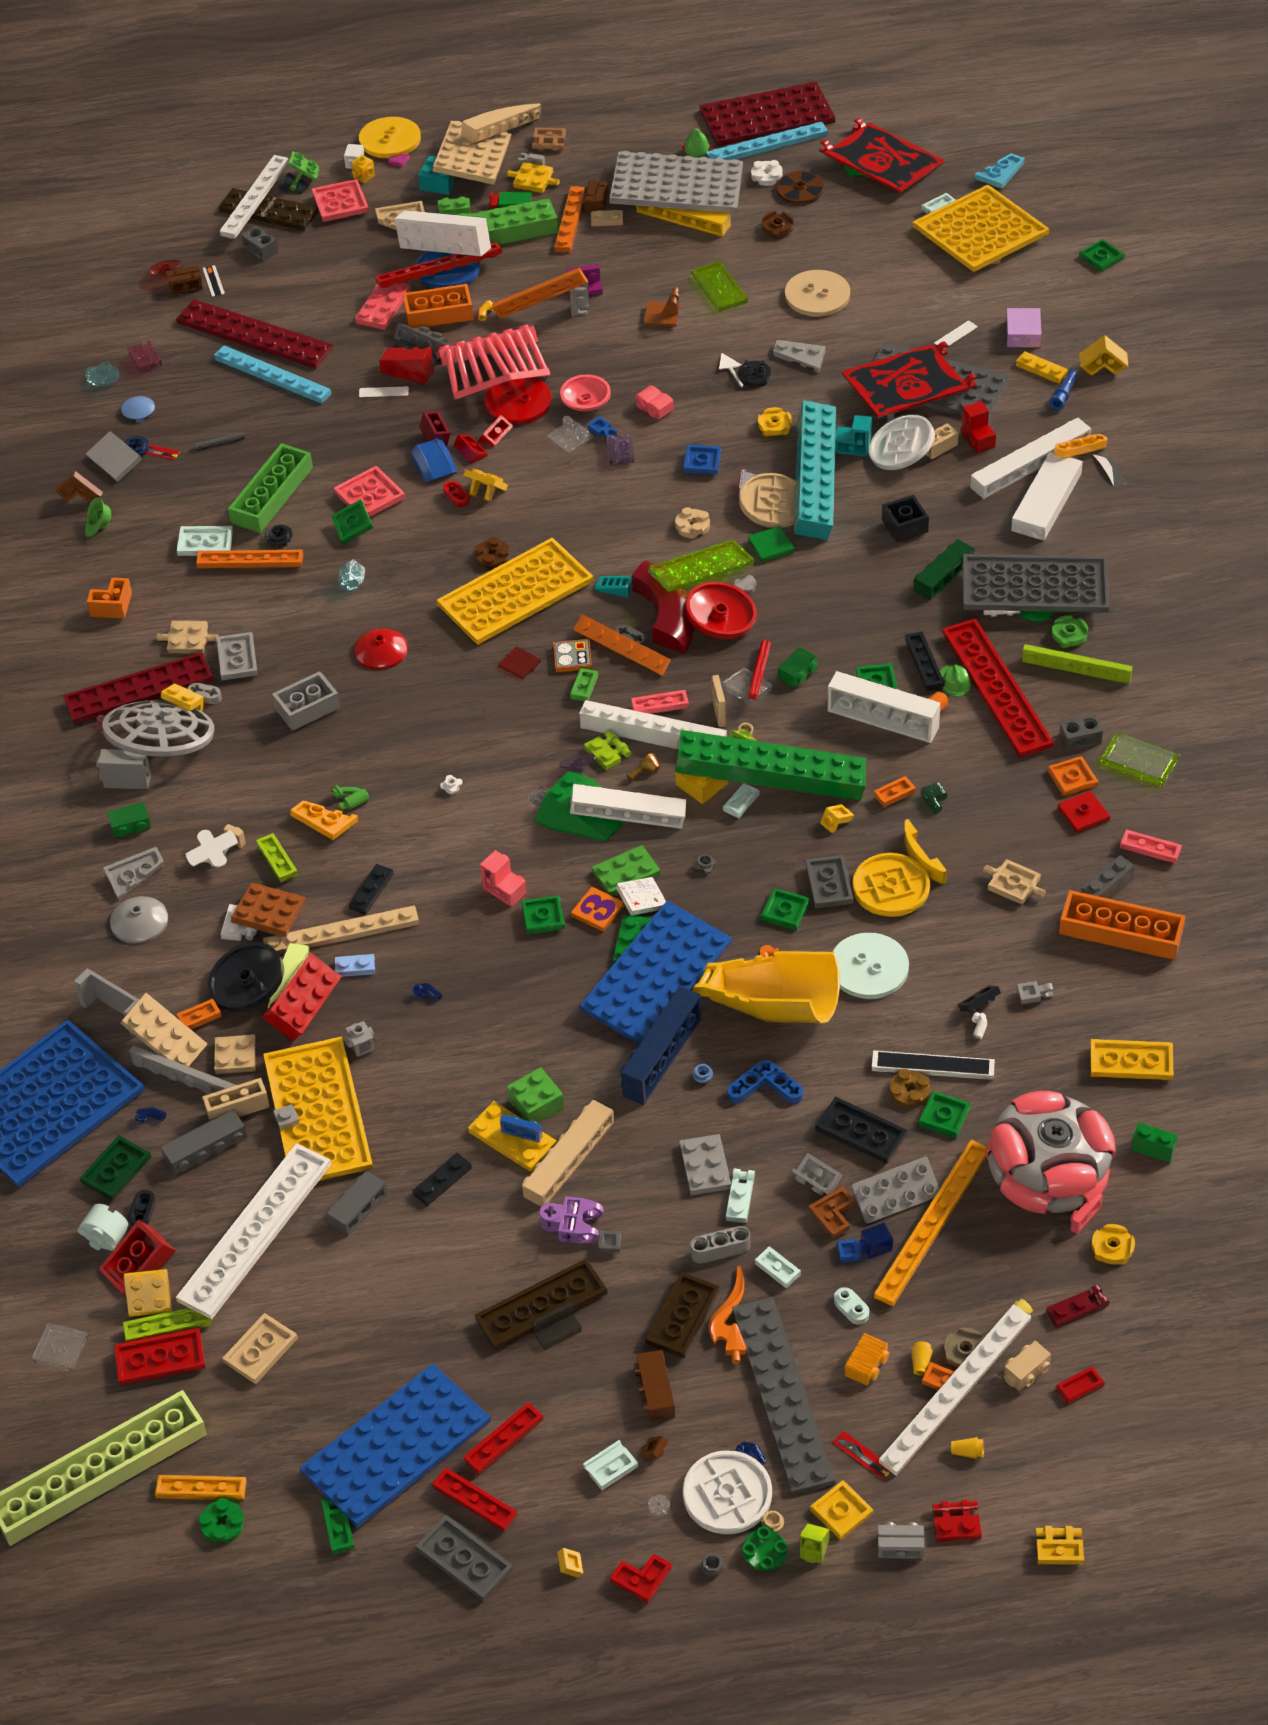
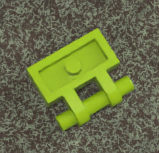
M610 730L605 731V740L598 736L584 744L585 750L606 771L621 763L620 756L624 755L628 758L631 755L629 747L624 742H621L619 737ZM614 745L616 749L613 750L610 746Z

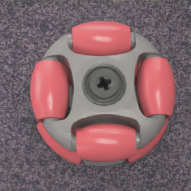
M1036 1091L1013 1099L1010 1105L1000 1114L995 1127L990 1132L985 1156L988 1159L989 1168L998 1186H1001L1000 1192L1009 1201L1033 1213L1046 1214L1048 1210L1051 1213H1065L1081 1208L1084 1202L1089 1203L1099 1193L1102 1194L1109 1180L1111 1161L1115 1157V1140L1110 1126L1097 1111L1092 1110L1073 1098L1063 1097L1058 1092Z

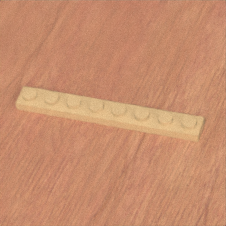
M414 905L289 932L287 937L279 935L265 937L263 942L273 947L281 955L286 953L290 943L314 948L419 925V919Z

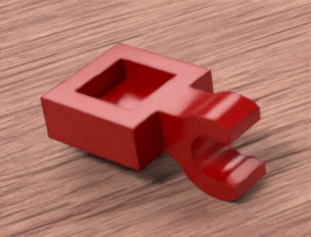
M490 192L491 202L488 203V210L499 208L500 192L498 195H493V192Z

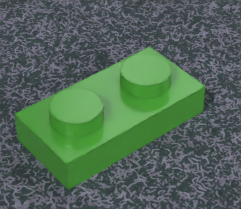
M581 668L570 693V698L579 701H589L598 679V671Z

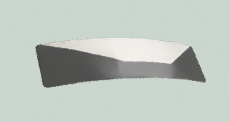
M1106 451L1093 454L1108 474L1114 487L1126 484L1118 466Z

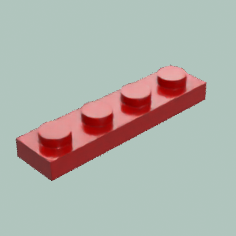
M527 1402L463 1457L464 1462L478 1475L481 1474L544 1420L543 1415Z
M446 1467L432 1483L435 1490L503 1532L508 1529L518 1516L516 1510Z

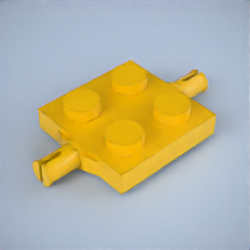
M523 162L517 172L510 170L507 172V177L515 178L513 187L517 189L543 193L549 184L559 185V179L551 178L553 167Z

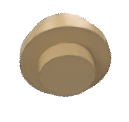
M768 1511L762 1517L761 1524L762 1527L779 1532L784 1526V1519L779 1512Z

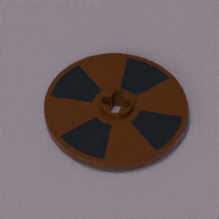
M807 171L787 173L777 182V193L779 196L792 203L814 201L824 191L823 180L818 175Z

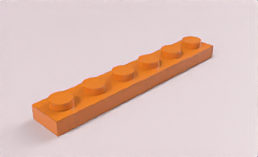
M570 187L555 243V252L571 253L583 207L582 197L584 196L585 187Z
M577 268L492 303V308L501 319L587 283V278L581 269Z
M303 550L198 551L196 564L197 568L302 567Z
M581 614L573 629L662 676L671 659Z

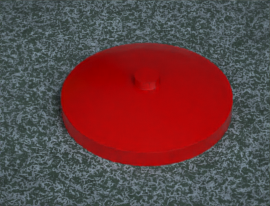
M706 582L694 587L689 592L685 603V613L690 623L700 632L714 638H739L752 629L756 620L757 611L750 596L740 588L724 582Z

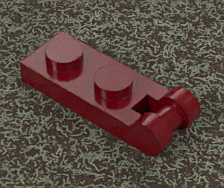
M1094 1285L1085 1292L1048 1306L1046 1313L1055 1327L1059 1328L1108 1307L1110 1302L1106 1296L1102 1295L1101 1287ZM1095 1298L1096 1302L1091 1303L1090 1300Z

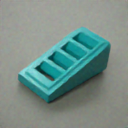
M600 576L595 586V591L629 597L632 591V577Z

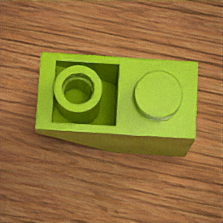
M807 1523L800 1535V1558L810 1563L817 1562L822 1564L829 1542V1529Z

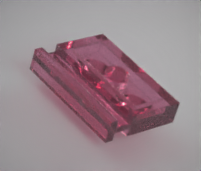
M147 341V344L144 345L141 343L127 348L128 354L140 372L155 368V365L158 364L162 365V360L150 341Z

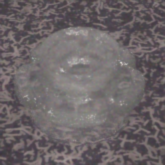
M658 1494L655 1497L652 1496L648 1501V1508L655 1516L665 1515L670 1507V1501L662 1494Z

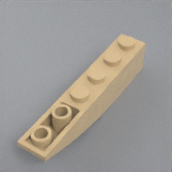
M541 104L506 107L462 121L461 136L472 143H476L540 118Z

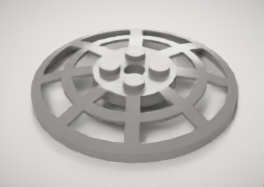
M141 701L120 706L109 712L103 720V734L111 744L122 750L146 756L167 757L195 752L208 745L214 736V724L208 715L196 708L189 711L168 701ZM184 711L189 716H181L177 712ZM130 712L138 713L135 717L126 718ZM122 713L120 720L108 723L112 717ZM181 721H189L192 724L186 728L181 725ZM136 722L137 728L133 729L127 723ZM198 723L209 726L208 731L201 738L193 733ZM121 725L130 734L125 739H122L115 735L110 728ZM188 736L193 740V742L171 747H168L167 740ZM136 737L159 740L160 747L132 743V741Z

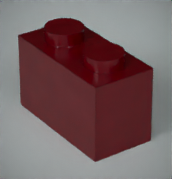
M423 412L419 428L426 441L437 438L442 440L447 448L451 432L440 412Z

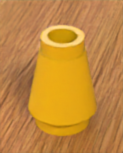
M915 1342L914 1347L911 1348L913 1373L918 1376L925 1375L933 1352L931 1344L927 1342Z
M978 1437L952 1441L951 1454L978 1460V1457L984 1456L983 1439H978Z

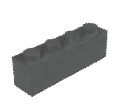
M231 1110L161 1146L163 1158L174 1175H177L198 1163L204 1162L207 1158L223 1152L228 1147L242 1142L247 1138L246 1129L235 1111Z

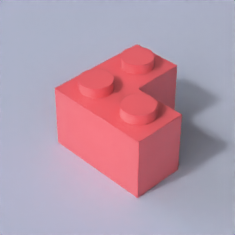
M495 850L480 864L483 889L512 907L527 893L526 881L523 877L511 872L510 859L505 854Z

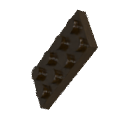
M681 1272L646 1336L645 1343L685 1358L720 1292V1286Z

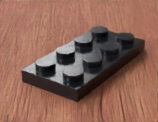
M836 1096L815 1125L816 1131L888 1164L907 1136V1129Z

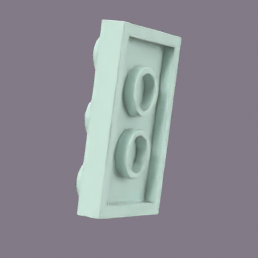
M181 526L177 555L197 556L198 551H230L233 527Z

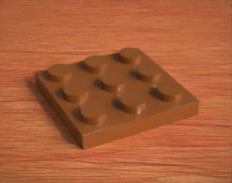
M251 883L232 914L231 923L287 937L306 903V897Z

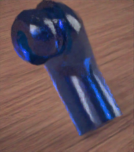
M154 1107L141 1108L136 1111L135 1120L144 1123L146 1117H151L164 1121L167 1113Z

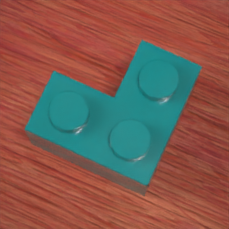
M428 156L418 174L420 190L450 195L455 186L454 176L433 172V165L437 157Z
M855 415L852 428L837 426L835 453L868 456L871 442L872 417Z

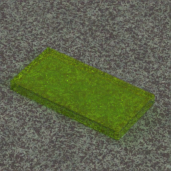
M721 261L691 270V275L718 312L748 303V297Z

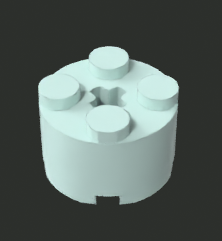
M94 1204L77 1231L90 1241L89 1245L96 1250L103 1248L113 1251L126 1233L128 1222L119 1212L115 1210L112 1213L108 1211L109 1206L103 1204Z

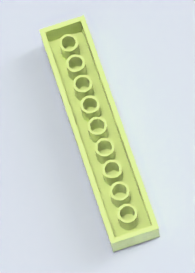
M182 1390L0 1492V1530L9 1546L206 1436L207 1433L202 1418Z

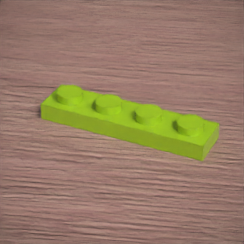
M190 1308L123 1322L126 1342L212 1326L210 1318Z

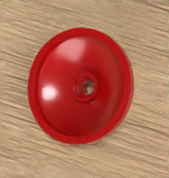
M387 628L373 629L364 633L357 639L354 645L356 660L362 666L374 670L389 669L398 665L404 660L408 652L405 637L401 633Z

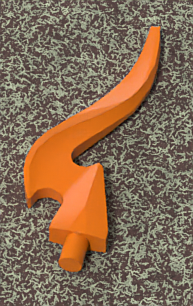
M737 1266V1278L732 1293L712 1315L708 1325L709 1335L714 1345L718 1340L726 1341L725 1355H732L733 1364H739L740 1355H746V1345L737 1324L734 1323L730 1326L725 1324L733 1313L732 1307L740 1303L744 1294V1276L741 1266Z

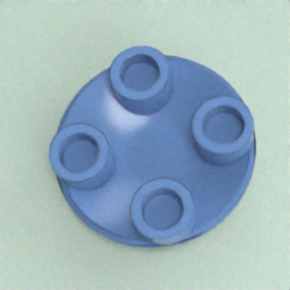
M136 396L126 400L121 407L123 416L135 419L136 422H143L146 417L155 411V405L148 397Z

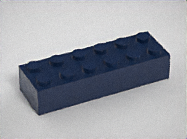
M679 986L676 992L670 995L666 1007L663 1006L661 1008L659 1017L651 1023L647 1035H643L637 1050L634 1049L632 1051L630 1060L620 1070L623 1097L645 1105L701 1021L700 994Z

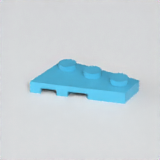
M1011 153L998 160L996 165L986 167L985 171L981 173H975L974 179L1003 189L1024 165L1025 158Z

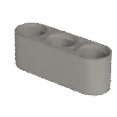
M738 1226L697 1236L690 1243L691 1258L695 1263L701 1264L746 1253L750 1249V1231L746 1227Z

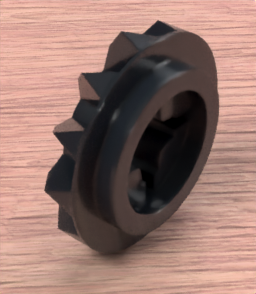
M282 524L271 526L265 532L266 542L270 543L271 546L275 544L278 547L280 544L286 545V542H291L293 537L291 528Z

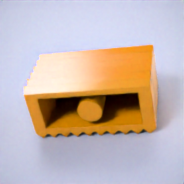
M863 1333L861 1340H859L855 1350L845 1364V1376L865 1386H868L871 1380L875 1381L880 1372V1364H885L890 1354L887 1351L888 1343Z

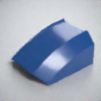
M435 438L420 445L416 444L411 451L412 462L425 482L457 472L448 449L440 439Z

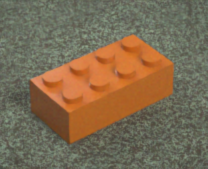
M467 284L403 293L407 323L411 328L474 320Z

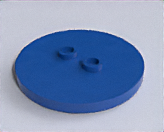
M425 251L418 258L416 265L453 255V253ZM471 262L463 267H453L449 271H439L435 275H425L419 281L432 289L462 284L469 285L479 275L480 262Z

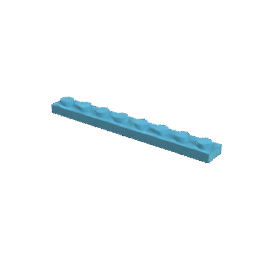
M822 122L707 151L706 157L708 159L722 158L724 160L740 159L828 136V130Z
M223 346L214 354L216 361L321 404L331 395L330 388L227 346Z

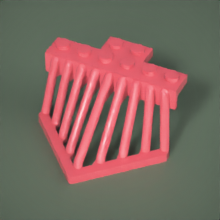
M528 324L518 327L519 329L517 330L507 329L498 335L497 333H491L482 339L481 337H476L467 343L460 341L451 347L449 345L439 347L440 350L436 352L437 359H441L442 366H447L454 400H459L462 397L509 380L550 376L549 368H547L536 344L538 338L534 325L529 327ZM530 344L541 369L537 370L526 345ZM517 347H520L530 371H528ZM508 349L511 350L521 372L518 371L514 361L512 360L509 352L507 351ZM498 352L502 353L512 373H509V370L507 369ZM491 353L503 373L502 376L496 377L486 355ZM475 358H481L490 380L483 382ZM466 360H469L477 385L472 387L470 386L464 363ZM454 363H458L464 385V389L461 391L458 390Z

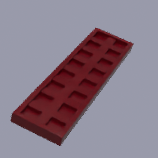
M202 652L65 694L63 698L75 725L107 715L115 708L126 704L161 698V691L174 683L188 689L189 685L193 683L205 684L212 682L213 676Z

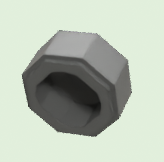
M707 1553L702 1558V1571L709 1577L718 1576L723 1571V1558L717 1553Z

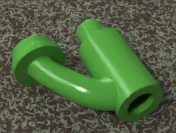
M335 785L331 789L336 799L343 798V794H351L344 798V802L339 804V808L342 811L347 808L351 810L370 800L364 788H339L338 785Z

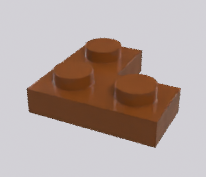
M76 471L55 489V492L67 501L78 494L89 503L94 498H100L103 493Z
M842 1186L809 1205V1211L829 1236L834 1239L850 1230V1224L841 1213L853 1207L855 1200Z

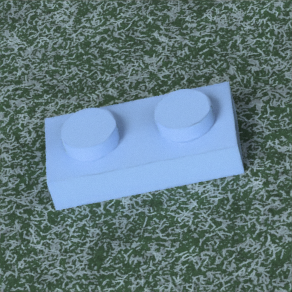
M374 954L335 957V972L342 977L375 974Z

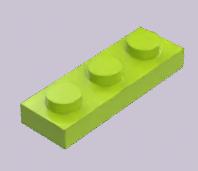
M274 833L256 840L258 848L280 883L298 876L295 866Z

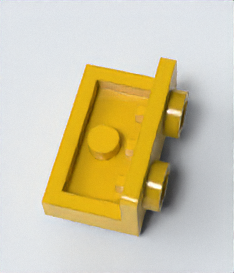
M175 683L161 691V698L189 711L194 708L203 711L204 697Z

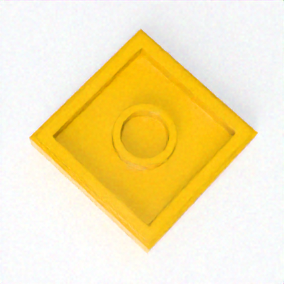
M844 1480L810 1506V1511L839 1540H842L873 1514V1509Z

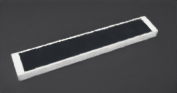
M873 1051L872 1071L898 1073L901 1069H908L923 1075L994 1080L995 1059Z

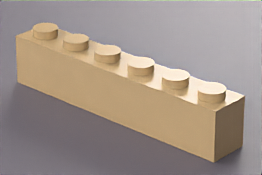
M595 1100L586 1105L577 1120L572 1121L568 1131L559 1137L558 1143L554 1148L548 1150L544 1160L535 1166L534 1172L530 1177L524 1179L522 1183L523 1197L541 1207L549 1203L614 1123V1111Z

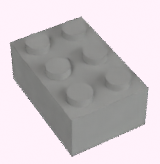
M320 671L272 694L275 710L292 731L340 709L337 691Z

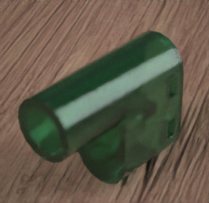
M934 783L920 790L932 813H939L942 810L940 801L948 797L941 783Z

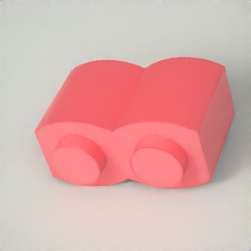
M650 385L636 395L637 407L648 412L651 417L661 419L674 410V400L667 394L661 393L654 386Z

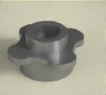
M708 854L700 855L698 862L694 864V868L705 873H711L712 867L716 865V860Z

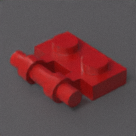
M964 1499L961 1502L948 1503V1501H941L939 1504H932L933 1513L942 1512V1517H934L936 1542L982 1539L979 1514L970 1515V1510H978L977 1501ZM962 1511V1516H950L949 1512Z

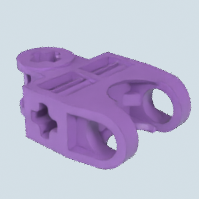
M565 1196L563 1205L546 1203L540 1208V1225L545 1231L558 1232L560 1242L575 1244L594 1243L599 1238V1231L590 1227L585 1222L602 1217L604 1208L595 1201Z

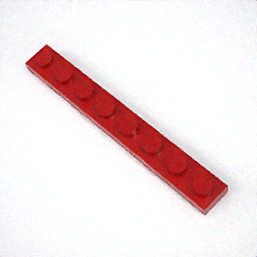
M497 242L490 244L491 249L482 256L453 254L375 276V280L380 288H388L396 283L403 284L407 280L420 279L425 275H435L439 271H449L453 267H463L471 262H481L485 258H495L503 254L502 248Z

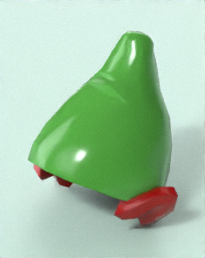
M697 128L690 132L685 144H680L688 156L695 158L705 156L706 152L713 148V145H709L706 136Z

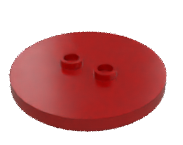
M532 377L509 380L490 387L485 393L484 401L485 408L491 417L497 419L501 415L510 424L520 425L536 421L544 416L551 407L552 396L549 387L543 381Z

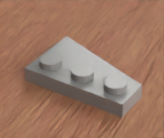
M777 340L773 356L788 362H798L800 366L814 368V371L819 373L826 346Z
M157 847L103 867L119 901L163 867L164 861Z

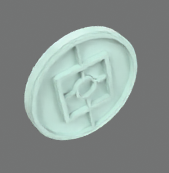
M877 933L855 934L841 941L833 950L838 962L840 989L854 997L877 999L896 992L907 979L909 971L908 956L903 947L888 936Z

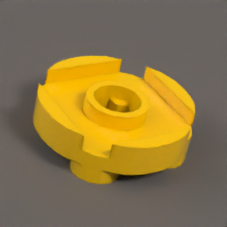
M768 408L763 411L761 416H758V427L763 432V435L767 437L787 435L792 427V416L788 411L787 413L783 412L781 408Z
M1108 1224L1103 1229L1095 1231L1092 1238V1250L1095 1259L1107 1264H1126L1134 1253L1135 1240L1133 1235L1131 1237L1125 1227L1117 1224ZM1111 1241H1114L1118 1246L1111 1247L1108 1244H1111Z

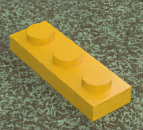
M1025 351L1016 360V366L1058 384L1068 374V369Z

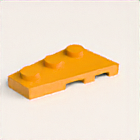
M307 801L300 802L290 810V816L332 840L358 822L357 815L347 816L343 815L342 811L339 810L334 812L325 810L324 806Z

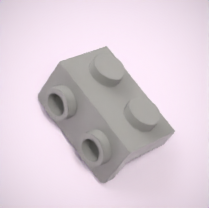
M807 1153L797 1170L795 1168L792 1169V1172L796 1175L795 1180L803 1185L809 1183L813 1186L811 1190L821 1196L823 1193L826 1195L832 1193L843 1177L841 1173Z

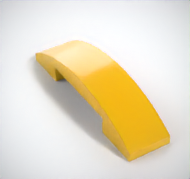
M909 819L905 820L904 843L909 857L918 861L926 869L929 878L938 883L945 884L947 870L938 858L930 860L917 843L918 831Z

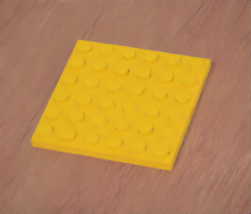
M989 185L913 221V227L973 272L1049 235L1050 231L1048 227Z

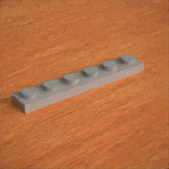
M134 1045L129 1050L131 1061L135 1066L144 1067L155 1074H162L173 1081H180L188 1087L198 1088L206 1094L237 1086Z

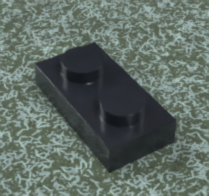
M988 985L957 1005L960 1011L974 1013L980 1009L979 1006L994 1001L996 999L995 996L999 995L1001 991L998 986Z

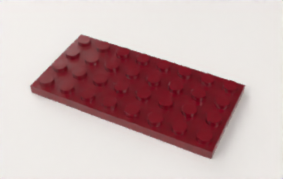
M809 82L807 84L699 105V111L717 147L757 139L822 122L824 125L835 123L836 118L817 82Z

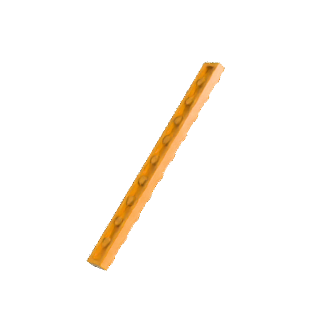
M974 1140L969 1142L875 1291V1299L892 1307L895 1305L986 1159L985 1145Z

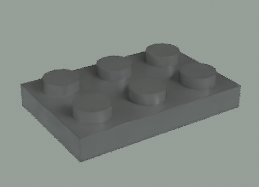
M844 855L806 859V869L815 908L853 904V895Z

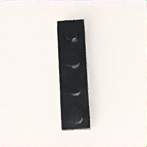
M923 631L905 635L906 644L926 690L944 687L945 682Z

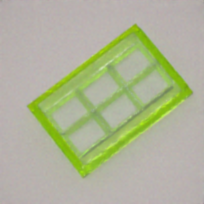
M1117 732L1103 754L1100 764L1163 787L1178 762L1180 754Z

